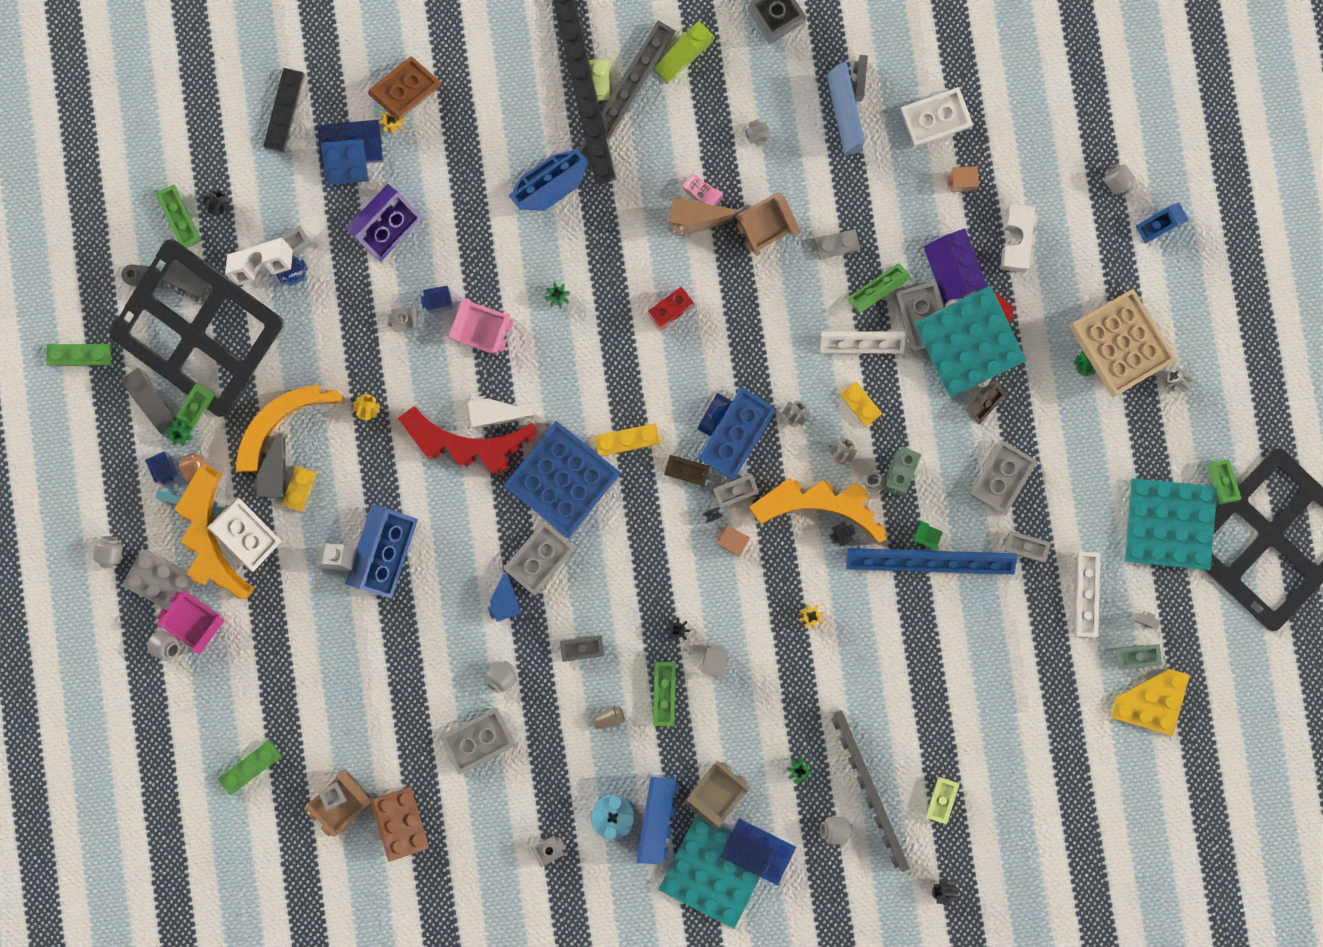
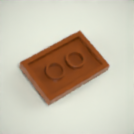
M410 56L371 87L368 95L399 121L440 88L441 82L416 59Z
M411 787L370 800L388 862L429 848Z

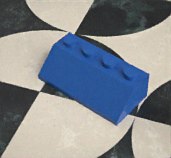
M371 504L356 549L354 569L349 571L345 584L392 599L418 519Z
M651 774L636 863L662 865V860H667L669 847H665L666 838H671L672 826H669L670 817L674 818L676 808L672 801L673 796H678L679 784L676 783V778Z

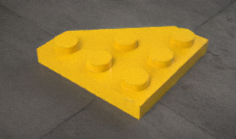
M1172 669L1162 671L1153 678L1117 696L1110 717L1173 736L1190 675Z

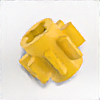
M388 112L386 114L381 113L383 120H380L379 124L380 126H385L383 129L384 133L391 131L395 135L396 131H403L401 123L405 122L404 118L397 121ZM395 119V121H396L395 124H393V123H390V124H389V122H388L389 120H392V121H393V120Z
M364 394L361 397H357L352 410L357 411L356 415L358 418L370 420L372 417H376L380 404H375L376 398L374 396Z
M806 604V611L799 610L803 614V618H800L798 621L806 623L805 629L809 625L816 629L817 622L823 623L820 620V615H823L824 612L817 611L818 605L811 609L810 605ZM812 611H814L816 621L811 620L810 622H808V617L806 616V613H811Z

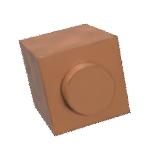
M978 166L953 167L950 174H947V186H951V192L976 191L979 187Z
M728 526L726 530L721 529L716 539L719 540L718 546L740 557L750 537Z

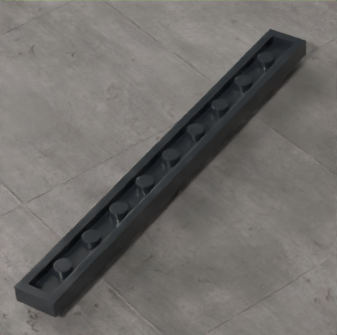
M553 0L595 183L601 185L617 180L576 1Z

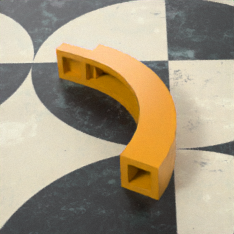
M320 385L289 391L274 399L256 415L248 426L239 447L236 471L239 473L259 472L267 440L277 425L287 416L308 406L344 404V395L338 393V390L332 389L325 390V393H323V388Z

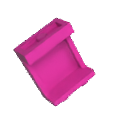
M182 589L180 593L176 591L169 602L172 604L167 610L163 608L156 618L159 620L157 626L167 630L190 646L192 651L200 655L224 623L225 618Z

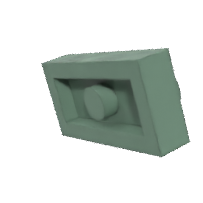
M1160 644L1116 648L1118 669L1162 665Z

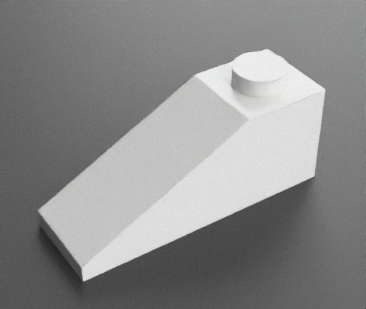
M484 396L472 398V402L467 403L473 429L535 417L533 410L492 399H484Z

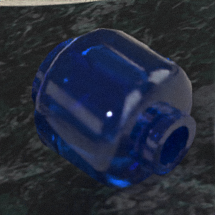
M292 256L291 269L277 273L276 276L282 285L286 284L291 287L306 279L308 267L303 259L299 260L296 256Z

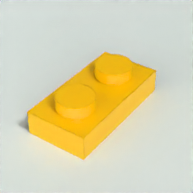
M857 382L840 394V397L865 428L882 415L881 411Z
M295 466L282 505L303 512L317 473Z

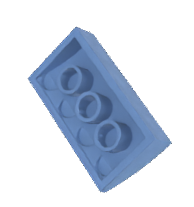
M842 62L828 73L827 80L844 155L861 152L865 141L847 62Z

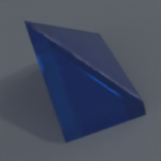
M717 393L697 430L711 437L732 401Z

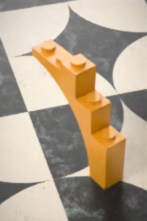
M204 463L197 469L174 509L179 512L182 518L192 520L181 543L185 544L188 550L198 552V555L187 574L191 576L193 581L205 585L210 580H213L216 586L228 589L234 597L246 600L255 588L241 578L230 566L219 547L216 536L207 529L213 522L214 497L223 474Z
M789 478L749 507V510L760 525L778 515L791 511L822 510L838 514L853 521L863 528L877 544L886 539L884 535L886 531L880 523L876 524L872 519L874 516L868 506L863 507L862 503L868 500L866 496L868 495L867 490L862 484L858 485L856 482L835 497L833 493L836 491L829 482L825 483L822 480L802 494L800 491L803 488L796 479L792 481Z

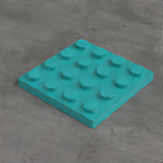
M991 286L914 322L950 398L1026 362Z
M1132 478L1124 562L1211 570L1217 497L1216 486Z
M696 814L658 890L735 929L773 852L722 825L715 830Z

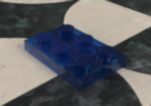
M380 120L317 125L321 167H324L321 143L359 139L364 141L367 163L384 162Z
M738 818L720 857L778 886L796 846Z

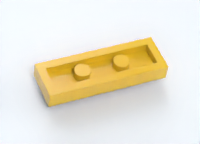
M656 423L594 436L597 452L601 457L660 444Z

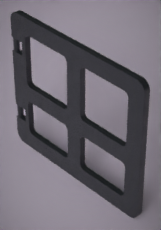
M168 239L160 247L153 262L141 278L120 316L116 319L109 331V336L115 343L187 395L190 394L197 382L184 374L182 367L194 348L200 349L233 375L220 397L214 396L207 408L214 415L223 417L229 412L284 327V321L278 314L178 241ZM160 260L166 263L161 272L155 268ZM174 260L180 262L212 286L211 293L192 323L182 318L154 297V292ZM226 298L232 300L264 324V329L244 360L237 358L205 333ZM143 310L148 311L181 336V340L169 360H165L131 335V330ZM128 311L134 314L130 322L124 319Z
M1280 448L1272 450L1238 486L1241 500L1221 504L1215 510L1214 534L1234 513H1238L1257 531L1258 536L1229 567L1225 566L1212 553V561L1215 565L1211 570H1205L1269 631H1278L1323 583V560L1318 565H1315L1284 536V531L1312 501H1315L1323 508V487ZM1276 468H1280L1300 487V492L1270 522L1249 503L1248 498ZM1270 546L1274 547L1304 576L1301 584L1275 611L1268 607L1241 581L1242 575ZM1254 601L1263 608L1260 613H1257L1251 607Z

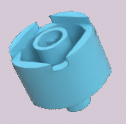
M604 796L598 800L593 808L591 815L592 825L595 831L606 839L622 838L633 826L634 809L631 803L622 796ZM609 812L618 814L616 822L608 820Z

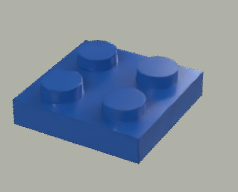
M363 139L321 143L327 185L369 181Z

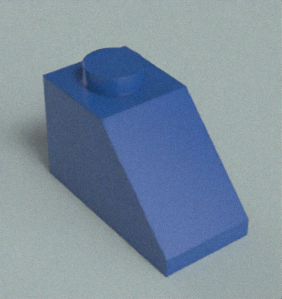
M1179 202L1166 207L1136 225V228L1146 244L1188 222L1189 219Z
M509 574L502 576L490 600L491 606L488 607L491 619L495 618L496 622L522 614Z

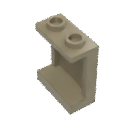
M719 761L712 765L683 802L715 830L721 827L733 808L745 793L750 790V787L747 785L748 782L742 776H736L731 772L732 769L725 762L720 763Z

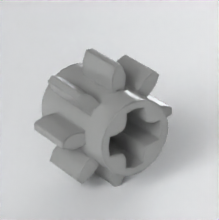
M759 119L749 122V128L745 129L749 143L755 142L757 147L766 144V138L770 137L766 122L760 123Z
M1178 367L1168 372L1167 379L1165 380L1168 384L1167 388L1172 393L1177 391L1179 394L1189 390L1193 381L1189 376L1190 372L1185 368L1181 371Z
M798 400L793 403L789 401L782 412L785 415V422L791 426H798V424L803 426L810 413L806 412L807 406Z
M842 438L840 441H834L829 452L832 453V459L836 463L845 464L846 461L852 462L857 450L854 449L855 445L851 440Z

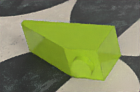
M698 21L654 67V70L669 83L713 43V34Z

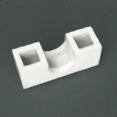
M1010 204L1007 208L1005 229L1016 231L1020 237V243L1017 246L1006 245L1002 249L1000 270L1026 272L1029 267H1032L1033 255L1030 252L1031 246L1034 247L1036 237L1032 233L1033 226H1036L1038 214H1035V207Z
M281 237L228 254L225 274L232 282L239 286L255 281V274L262 266H265L272 275L290 270L293 250Z

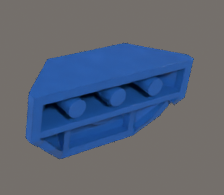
M578 149L554 154L520 177L509 197L519 210L545 211L579 187L588 161Z

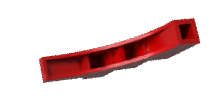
M415 406L398 417V420L429 460L432 458L436 460L445 453L443 450L446 448L461 468L464 465L466 468L476 461L475 457L479 456L493 475L495 473L500 475L508 469L507 464L510 462L505 455L509 454L511 456L520 449V444L524 441L529 443L537 436L535 433L538 432V429L531 422L524 428L505 436L475 439L458 436L437 427L425 418Z

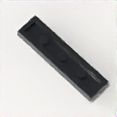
M283 67L263 145L265 149L285 153L305 76L304 72Z

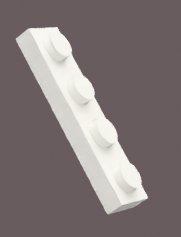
M821 331L820 353H904L905 332Z
M1078 552L1075 636L1098 637L1100 553Z

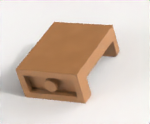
M779 192L735 216L738 221L735 225L741 235L744 234L746 238L744 244L747 250L753 252L756 256L761 254L760 249L791 233L793 236L801 233L786 198Z
M346 769L342 770L328 785L339 782L346 796V802L327 811L318 794L305 806L308 809L306 811L308 816L314 821L317 819L322 824L321 829L328 836L336 837L371 804L370 800L373 799Z

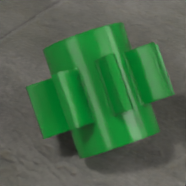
M554 282L552 289L546 288L549 296H546L545 300H551V308L554 305H558L562 309L561 304L564 302L569 304L566 296L570 295V291L564 292L565 284L559 287ZM559 291V294H561L560 300H556L554 297L555 292Z
M1085 352L1076 355L1074 364L1077 365L1076 370L1083 376L1094 375L1096 370Z
M179 420L173 422L174 426L170 425L167 427V430L170 432L166 438H170L173 441V445L180 443L184 446L187 444L186 440L190 441L193 439V436L190 434L194 428H190L187 425V421L180 423Z
M800 758L797 763L792 759V767H786L788 771H791V775L788 778L792 779L795 777L796 784H799L801 779L807 783L806 776L813 774L811 771H808L811 763L809 762L804 765L803 758ZM799 765H802V769L805 770V772L801 773L800 776H797V773L794 772V769H797Z

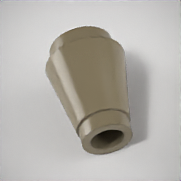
M612 706L596 717H593L592 721L597 730L621 726V723L625 722V716L620 706Z

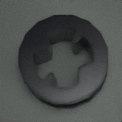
M720 507L702 514L703 517L707 518L706 524L723 517V514L719 513Z

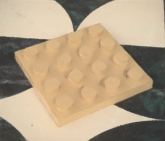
M1134 289L1069 325V328L1112 398L1177 360Z

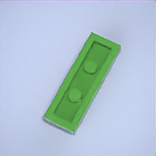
M173 184L156 192L155 194L178 242L186 248L201 242V237L177 187Z
M898 263L849 296L848 300L861 313L910 280V274Z
M47 344L46 365L111 366L112 345Z
M655 662L653 726H674L676 662Z
M268 740L217 779L227 793L232 795L283 756L273 742Z

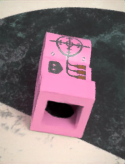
M694 174L689 177L682 187L687 194L700 203L717 206L723 198L722 192L705 183Z

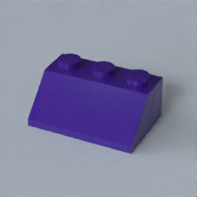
M387 184L345 229L381 262L423 217L396 189Z
M965 228L947 234L923 246L944 304L952 299L965 298L987 287Z

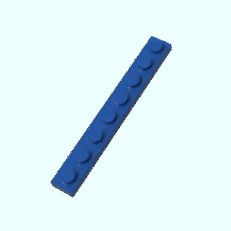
M848 548L846 569L1014 575L1017 555L1016 553Z

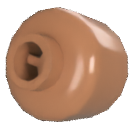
M197 452L181 458L182 462L179 464V469L184 480L191 482L197 469L204 463L207 464L203 455H197Z

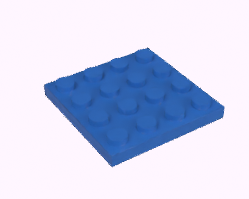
M555 421L503 486L566 537L570 538L621 475V472L559 422Z

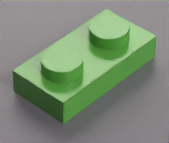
M198 382L186 398L176 418L182 422L187 421L189 427L195 428L215 394Z
M1230 460L1209 463L1207 466L1213 486L1217 488L1219 505L1241 500Z

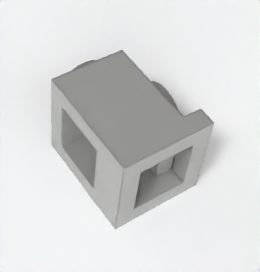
M417 307L391 309V314H388V326L392 327L394 332L419 330ZM401 315L406 316V320L404 322L399 321V317Z
M555 835L531 848L541 868L565 854L563 850L566 849L562 839H557ZM552 847L554 850L553 854H547L546 848Z

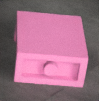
M463 298L449 338L498 356L499 351L503 352L506 340H504L506 332L510 333L514 321L511 320L512 317L508 313L504 314Z

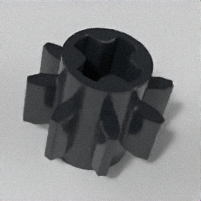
M218 189L209 191L208 195L205 194L202 202L206 205L205 209L207 212L216 216L221 215V213L224 214V211L228 210L230 201H227L228 196L226 193Z
M842 522L831 528L833 533L829 537L833 544L838 542L841 547L854 541L852 535L856 534L852 524L847 526L846 522Z
M677 617L676 623L669 620L668 622L671 627L664 629V631H670L671 635L668 637V640L674 637L676 638V643L679 642L681 637L687 640L684 634L691 631L690 629H685L687 621L682 624L679 622V617ZM673 625L677 627L681 625L683 627L681 630L683 634L681 636L679 634L675 636L672 634L674 631Z
M939 879V884L933 885L932 896L937 900V904L951 906V901L957 900L959 889L954 885L955 881Z

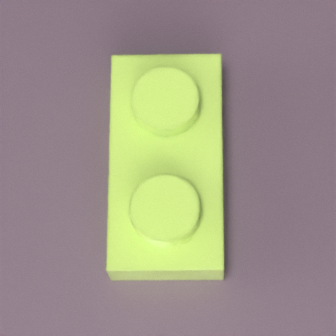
M589 60L599 102H608L610 99L609 60Z
M938 777L926 818L947 824L959 783Z

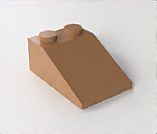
M673 197L668 230L672 231V234L684 236V233L691 234L732 223L735 209Z

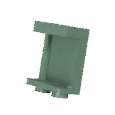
M901 447L900 451L896 450L885 477V487L882 490L898 497L906 494L922 454L905 447Z

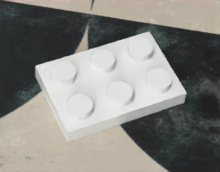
M959 87L900 108L914 148L973 127Z
M238 497L207 527L251 572H254L282 542Z

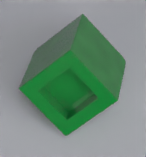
M919 522L912 542L937 551L943 532L929 526L930 524L926 522Z

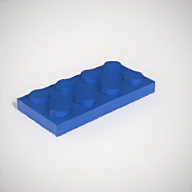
M740 387L697 459L729 479L734 480L777 409L743 387Z

